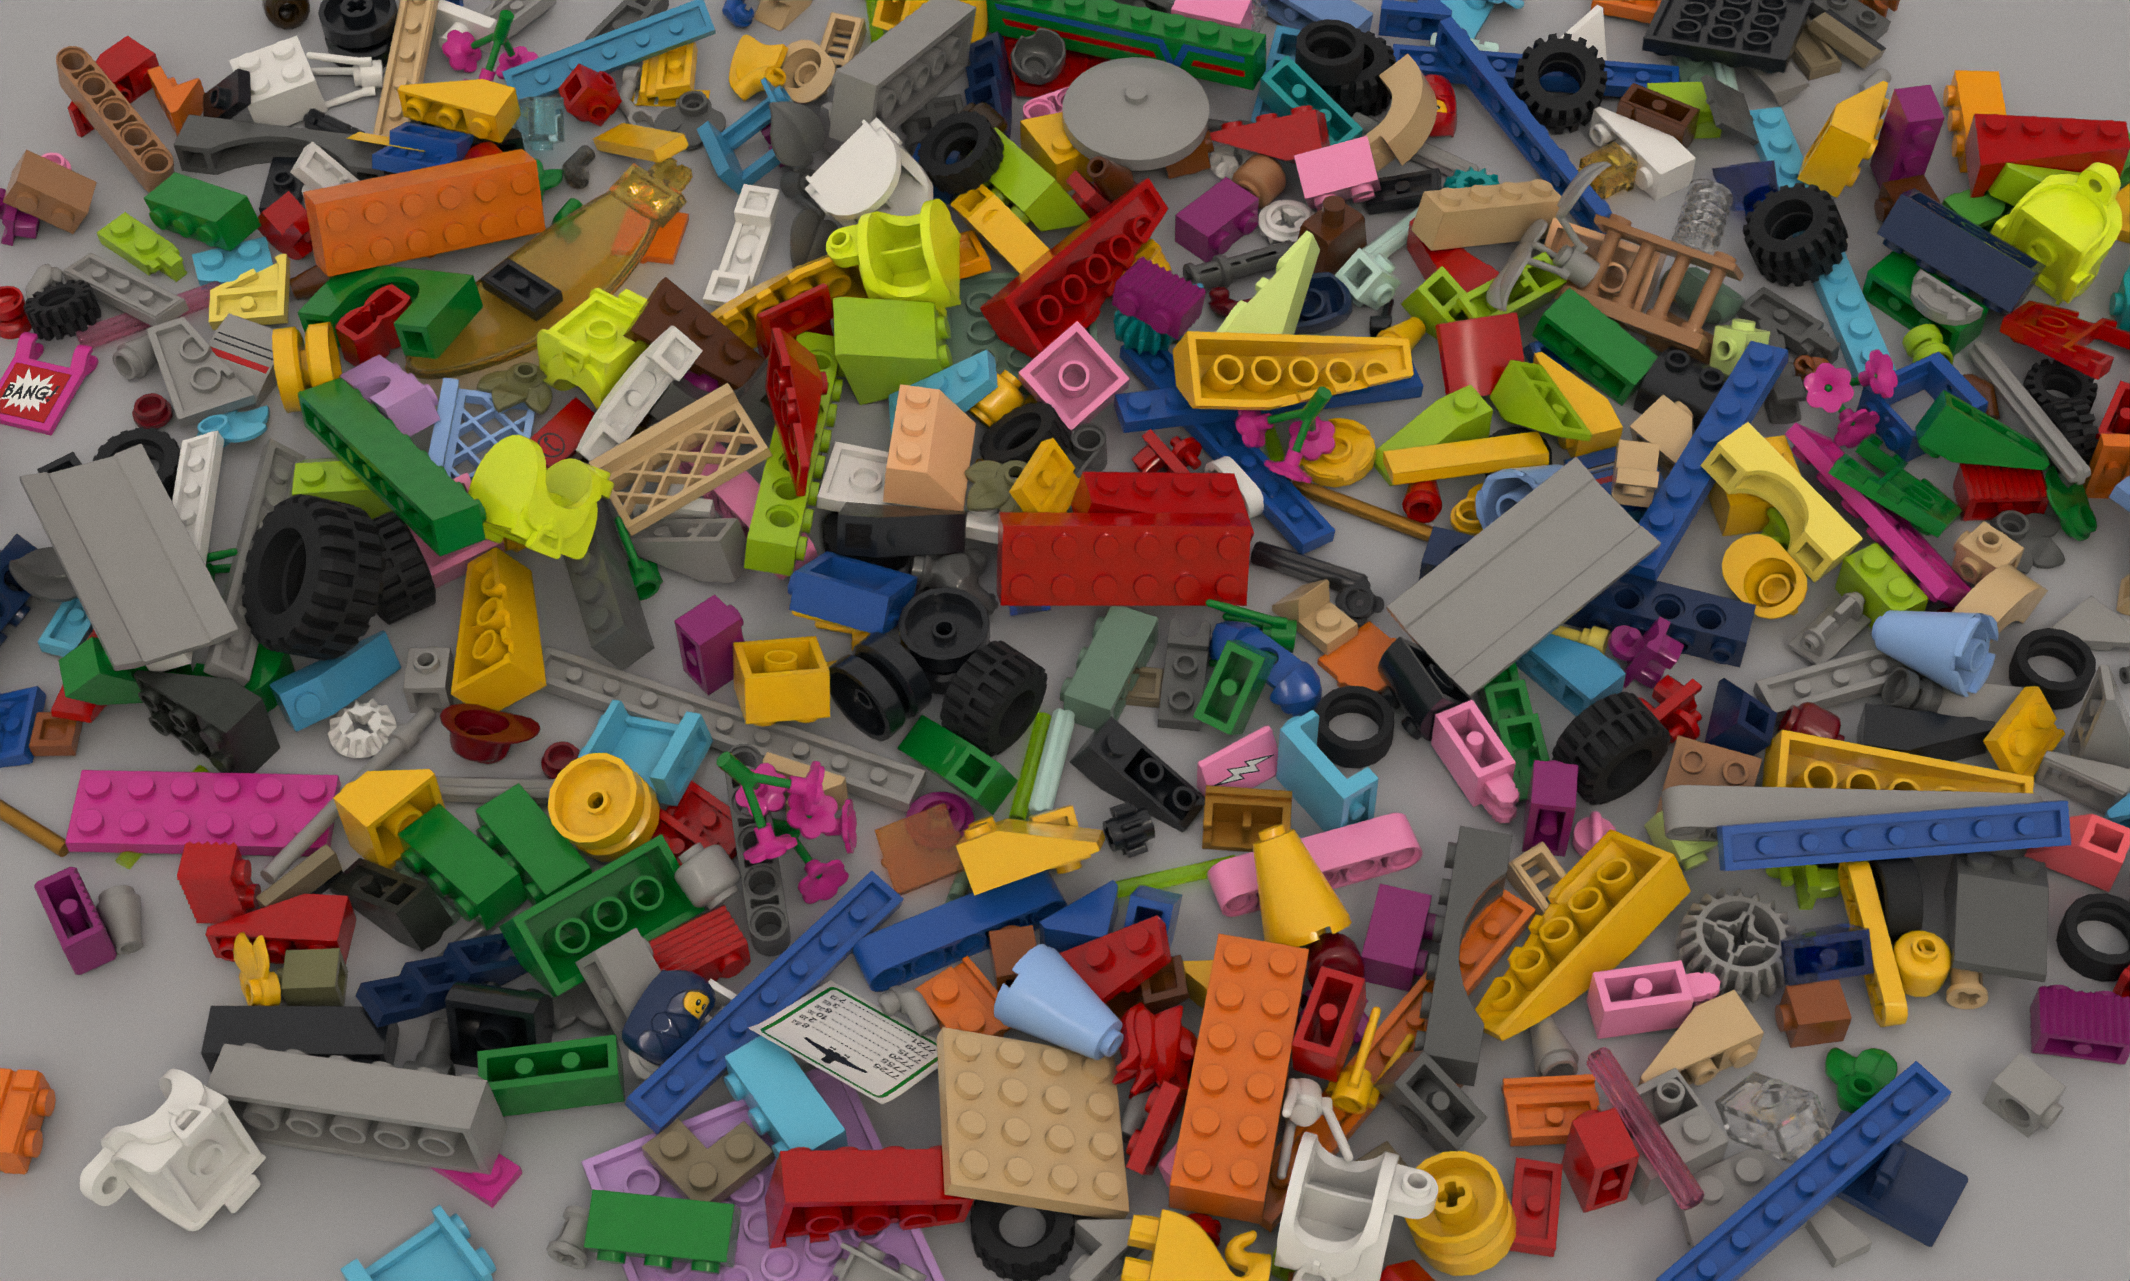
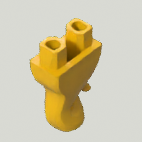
M1162 1209L1159 1218L1147 1215H1133L1127 1245L1151 1250V1260L1146 1261L1126 1256L1120 1281H1269L1271 1254L1244 1250V1248L1255 1242L1257 1232L1254 1230L1233 1237L1227 1243L1224 1254L1230 1266L1246 1274L1238 1277L1229 1269L1214 1242L1200 1225L1185 1215Z

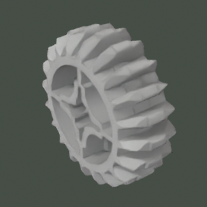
M1721 888L1715 898L1705 893L1699 904L1692 903L1688 908L1687 915H1684V918L1681 919L1678 928L1680 933H1678L1676 939V949L1680 950L1678 959L1682 960L1683 965L1687 966V974L1696 972L1702 974L1704 971L1711 974L1715 973V976L1721 981L1719 995L1716 997L1735 990L1740 998L1742 995H1745L1754 1003L1759 999L1760 993L1770 998L1775 993L1776 987L1783 988L1787 984L1791 973H1794L1797 965L1796 958L1800 950L1799 942L1795 940L1797 935L1796 926L1787 925L1789 920L1788 912L1775 913V900L1764 904L1760 902L1758 892L1751 896V898L1744 897L1741 888L1734 892V896H1729ZM1742 938L1741 945L1738 946L1736 953H1733V947L1736 946L1738 939Z

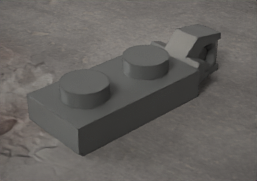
M1765 287L1760 288L1748 298L1737 313V317L1754 321L1756 325L1758 320L1773 319L1778 334H1783L1786 347L1798 354L1800 353V355L1824 358L1831 364L1838 359L1841 343L1829 337V333L1823 329V322Z

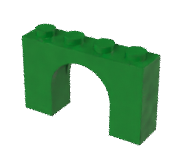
M383 265L331 276L297 313L304 332H306L310 324L331 322L337 345L341 348L335 329L339 320L351 310L364 306L366 300L375 291L393 284L408 294L412 301V304L393 323L404 355L438 359L483 308V303L473 275Z

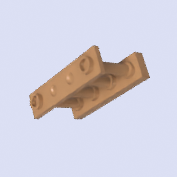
M1596 214L1594 218L1595 224L1602 232L1606 233L1594 259L1600 263V267L1587 286L1581 289L1580 287L1574 288L1565 284L1560 296L1570 287L1577 294L1586 298L1590 304L1608 318L1617 322L1621 328L1706 359L1712 344L1703 335L1704 330L1702 326L1725 276L1738 281L1742 280L1744 274L1738 265L1735 264L1737 260L1720 251H1715L1714 255H1710L1631 227V221L1616 214H1611L1609 218ZM1620 239L1640 245L1618 297L1613 296L1612 301L1599 297V285ZM1657 251L1674 257L1675 260L1653 309H1648L1645 314L1634 310L1635 305L1632 301L1654 252ZM1691 263L1710 270V273L1688 321L1683 322L1680 327L1669 323V317L1666 315Z

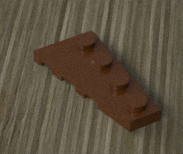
M667 277L657 284L623 335L634 342L641 340L651 345L670 326H675L703 350L689 368V371L699 376L703 373L718 381V386L720 387L728 383L733 391L743 386L765 360Z

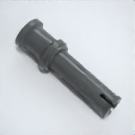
M1286 240L1279 244L1229 258L1219 254L1215 255L1212 261L1197 265L1190 262L1183 266V277L1186 282L1191 281L1192 284L1202 283L1205 290L1217 286L1227 288L1233 283L1234 279L1276 268L1279 259L1289 250L1293 243L1291 240Z

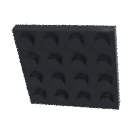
M1662 0L1643 37L1642 50L1653 52L1659 56L1674 55L1686 57L1696 62L1712 61L1724 63L1726 66L1734 68L1743 66L1760 69L1765 73H1785L1814 0Z

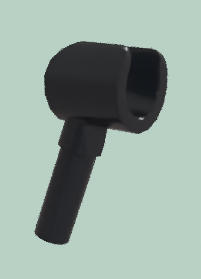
M1393 299L1383 306L1381 316H1370V337H1377L1380 331L1391 327Z

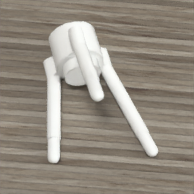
M316 52L306 53L308 59L353 65V67L311 68L313 75H353L355 86H362L360 90L325 101L327 108L362 97L376 96L375 88L383 87L384 72L382 60H372V57H351Z
M1289 1079L1285 1090V1102L1282 1111L1286 1125L1277 1177L1281 1180L1286 1178L1296 1127L1310 1126L1321 1115H1324L1344 1159L1347 1162L1352 1161L1353 1154L1333 1111L1332 1098L1322 1097L1321 1087L1312 1079Z

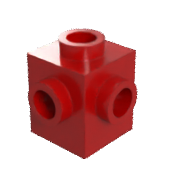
M581 64L574 68L558 88L568 113H571L582 122L589 121L600 127L610 115L615 113L622 102L616 88V82L608 73L604 71L597 72Z

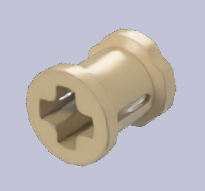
M1951 963L1949 970L1951 986L1946 990V1001L1949 1005L1959 1009H1976L1984 1006L1988 1002V991L1983 986L1982 973L1952 968Z

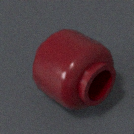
M1803 702L1798 707L1791 705L1784 714L1777 729V734L1781 730H1787L1840 741L1845 739V736L1839 734L1841 729L1840 718L1812 702Z
M1332 932L1324 933L1319 936L1320 940L1309 943L1306 946V949H1309L1306 976L1312 989L1321 966L1364 978V962L1355 942L1346 935L1340 933L1332 934Z

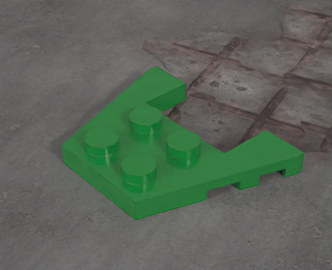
M1873 433L1862 441L1855 452L1886 473L1884 477H1878L1847 454L1839 458L1828 472L1833 477L1866 495L1888 510L1910 521L1912 527L1926 536L1932 534L1938 538L1963 511L1926 478L1920 481L1904 470L1908 463L1898 454L1891 457L1879 449L1883 441Z

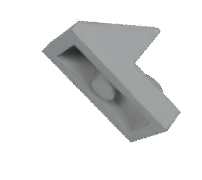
M1132 1219L1077 1220L1075 1222V1241L1088 1254L1081 1256L1072 1266L1069 1272V1281H1113L1120 1275L1125 1257L1137 1258L1145 1250L1127 1245Z

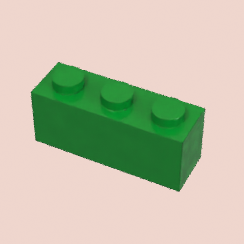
M174 172L144 197L150 210V219L158 228L166 229L185 238H192L208 246H215L227 251H232L261 226L247 195Z
M1892 251L1868 270L1862 290L1866 301L1909 330L1923 324L1936 325L1943 337L1942 344L1949 347L1954 357L1980 336L1989 309L1976 299L1953 287L1947 280L1937 274L1924 270L1915 263V259L1905 253L1899 254ZM1922 269L1984 308L1981 318L1970 324L1958 326L1939 324L1926 318L1915 308L1910 298L1911 285L1917 272Z
M1570 287L1542 314L1532 333L1534 338L1621 406L1640 388L1646 374L1658 358L1649 347L1640 343L1622 329L1617 322L1608 318L1590 304L1586 298L1577 294Z
M519 783L475 810L480 826L476 829L478 838L492 850L495 849L501 858L519 873L527 898L533 906L592 873L590 865L572 844L558 832L548 816Z
M438 803L398 833L404 852L400 855L405 865L416 875L422 872L427 877L430 887L439 897L444 898L447 895L451 898L456 910L466 921L470 922L474 919L488 931L528 899L519 873L441 804Z
M616 1034L477 1051L478 1076L488 1081L503 1117L625 1102L623 1060Z
M593 1189L584 1248L597 1253L596 1261L625 1264L626 1256L644 1258L643 1266L672 1269L673 1261L692 1263L691 1271L719 1274L720 1266L734 1268L742 1210L735 1204Z

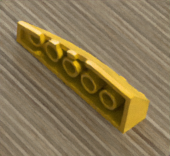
M827 254L803 265L796 266L750 288L710 314L754 349L757 348V314L820 284L825 283L828 286L832 306L833 298H868L863 286L859 266L838 267Z
M1187 331L1172 350L1176 387L1192 409L1272 410L1307 402L1319 387H1326L1333 396L1411 378L1414 375L1409 338Z
M1781 730L1772 738L1771 745L1765 748L1762 786L2033 794L2034 777Z
M1610 829L1553 887L1547 897L1550 902L1549 906L1542 916L1535 915L1528 926L1531 934L1522 947L1515 946L1507 960L1510 964L1504 976L1496 977L1475 1008V1011L1484 1023L1483 1032L1500 1041H1504L1528 1029L1587 991L1590 987L1593 972L1613 970L1628 957L1691 892L1675 855Z

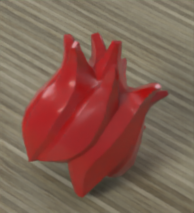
M1140 1002L1127 1009L1121 1017L1122 1028L1120 1032L1124 1034V1039L1119 1050L1122 1062L1116 1066L1118 1073L1113 1078L1112 1083L1118 1085L1136 1077L1128 1096L1130 1100L1133 1096L1148 1092L1155 1084H1158L1161 1088L1163 1081H1171L1186 1088L1189 1087L1187 1076L1188 1073L1191 1074L1198 1039L1193 1032L1182 1026V1005L1154 1015Z

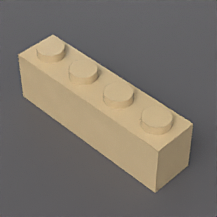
M1534 179L1528 182H1504L1497 185H1473L1472 187L1442 188L1441 190L1424 191L1411 230L1431 251L1518 242L1536 220L1543 219L1548 223V227L1540 239H1546L1552 219L1556 218L1559 210L1557 204L1561 195L1553 189L1551 183L1542 179Z

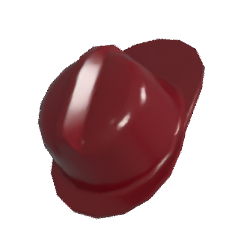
M462 703L451 705L443 709L440 714L441 724L449 731L452 750L464 759L483 764L499 762L507 756L512 744L529 741L538 736L541 730L539 723L532 718L496 711L477 704Z

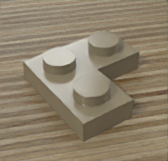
M679 1119L642 1146L644 1157L684 1199L721 1203L775 1160L773 1150L745 1121L737 1125L708 1149Z

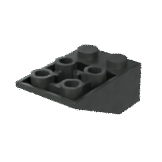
M137 670L134 673L140 689L138 696L150 712L149 722L160 734L164 736L171 734L179 739L183 747L191 754L197 756L201 753L210 759L213 766L221 773H255L280 749L263 699L234 680Z

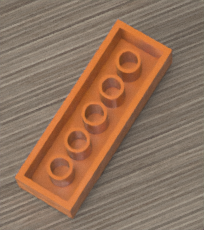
M523 149L303 192L315 263L327 277L546 231L537 162Z
M1218 933L1169 1184V1208L1262 1224L1292 1056L1291 1045L1296 1033L1306 977L1309 949Z

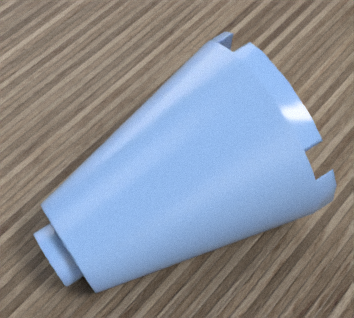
M1552 464L1508 468L1488 475L1484 480L1485 482L1481 490L1477 491L1475 498L1476 515L1482 529H1485L1564 465Z
M1889 610L1883 616H1879L1872 627V639L1875 640L1876 648L1879 651L1963 697H1969L1967 692L1976 694L1981 689L1994 664L1996 654L1989 653L1988 651L1990 639L1998 641L1999 633L1997 622L1991 615L1964 612Z
M1038 944L1030 949L1013 967L1012 971L1018 974L1011 987L1003 983L994 1004V1016L1005 1026L1094 1060L1114 1055L1124 1039V1034L1120 1032L1122 1022L1056 949L1045 944Z

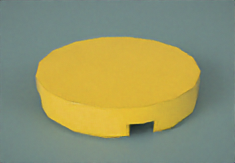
M1345 418L1328 419L1335 427V434L1333 436L1335 441L1334 450L1329 454H1321L1320 458L1316 461H1308L1302 456L1299 466L1302 471L1313 478L1312 482L1320 486L1335 488L1351 485L1363 479L1373 468L1376 459L1374 439L1371 437V433L1366 426L1355 420Z

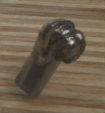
M582 145L562 165L566 184L576 190L583 189L588 185L590 173L589 171L586 172L585 168L596 157L594 151L587 145Z

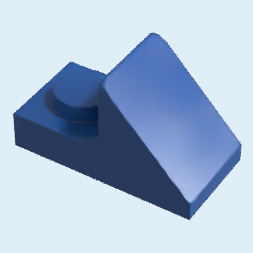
M1382 0L1378 35L1430 40L1432 34L1438 31L1439 21L1451 17L1452 10L1440 0H1418L1417 3Z

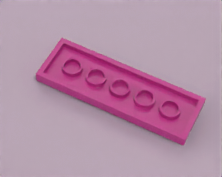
M1795 422L1785 433L1794 444L1791 451L1795 456L1807 465L1813 464L1819 471L1816 475L1819 482L1832 492L1837 490L1844 498L1840 502L1843 508L1856 519L1862 517L1869 525L1866 529L1868 535L1883 547L1887 545L1895 553L1891 558L1905 573L1911 574L1912 572L1921 581L1917 586L1927 595L1929 600L1934 603L1940 600L1947 607L1954 608L1972 588L1930 543L1912 527L1908 520L1829 474L1828 472L1836 461L1845 454L1844 451L1830 437Z
M82 770L65 844L69 852L182 854L184 845L189 841L193 844L199 841L202 845L207 841L211 845L216 841L219 845L224 842L228 845L235 842L241 855L276 856L340 792L341 782L338 775ZM335 821L301 856H310L326 844L331 847Z

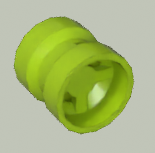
M1919 325L1904 336L1902 345L1907 355L1913 358L1912 363L1940 352L1953 364V355L1949 347L1942 344L1943 337L1936 325Z

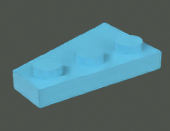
M985 350L909 386L939 389L965 413L998 387L996 360L988 350ZM899 391L888 395L891 435Z

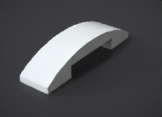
M743 185L734 210L735 225L718 270L712 271L703 297L704 304L722 306L755 286L764 264L774 229L780 198L779 189Z
M670 326L633 362L615 384L591 419L576 451L585 459L591 461L625 442L673 380L680 381L703 350L675 326Z

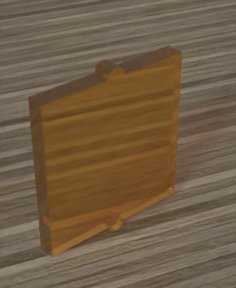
M945 803L875 830L883 855L881 865L888 870L893 888L900 896L965 871L956 848L962 835L959 831H955Z

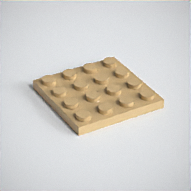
M942 1027L937 1036L944 1194L1102 1219H1125L1130 1211L1117 1085L1112 1083L1116 1075L1114 1056H1104L1100 1060H1094L1063 1047Z

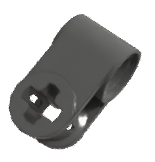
M1084 423L1077 426L1070 435V444L1064 453L1075 466L1074 474L1077 478H1081L1082 472H1101L1105 469L1107 465L1106 433L1099 425Z

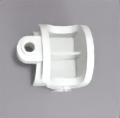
M877 117L870 124L863 120V125L811 177L808 175L805 177L810 183L805 188L808 194L821 206L820 208L827 216L831 215L844 227L858 224L861 215L876 211L897 216L920 214L923 203L933 200V184L924 169L901 145L903 142Z
M173 1068L169 1069L159 1080L160 1089L167 1099L165 1103L153 1115L133 1124L114 1127L101 1139L103 1149L83 1169L80 1175V1190L86 1198L98 1205L109 1206L119 1200L131 1188L158 1213L185 1230L193 1232L201 1229L223 1205L231 1213L237 1212L261 1185L257 1176L252 1173L266 1157L260 1153L230 1107L227 1097L206 1087L194 1076Z
M1304 1132L1285 1198L1274 1265L1295 1270L1292 1281H1380L1394 1215L1410 1219H1421L1428 1216L1434 1210L1437 1199L1438 1185L1436 1180L1424 1170L1398 1164L1399 1154L1387 1151L1374 1159L1347 1162L1344 1158L1337 1157L1322 1147L1318 1141L1317 1134Z

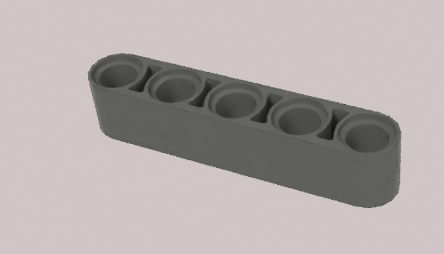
M739 744L728 750L745 766H751L756 769L763 763L760 752L749 744ZM725 773L751 941L758 953L764 956H777L788 948L791 941L779 857L766 859L754 864L744 859L743 853L752 845L758 843L754 828L757 825L753 816L741 813L744 807L737 803L735 797L736 792L741 786ZM769 811L764 819L766 823H771L774 831L772 813ZM761 884H769L774 887L766 895L753 893V890ZM768 924H775L780 927V930L772 936H763L759 933L760 929Z

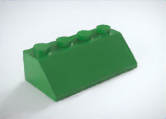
M660 834L516 915L499 926V929L520 965L553 997H557L585 981L575 963L576 961L635 928L638 929L643 938L650 941L705 911L704 907L698 908L692 905L676 882L674 876L680 865L663 835Z

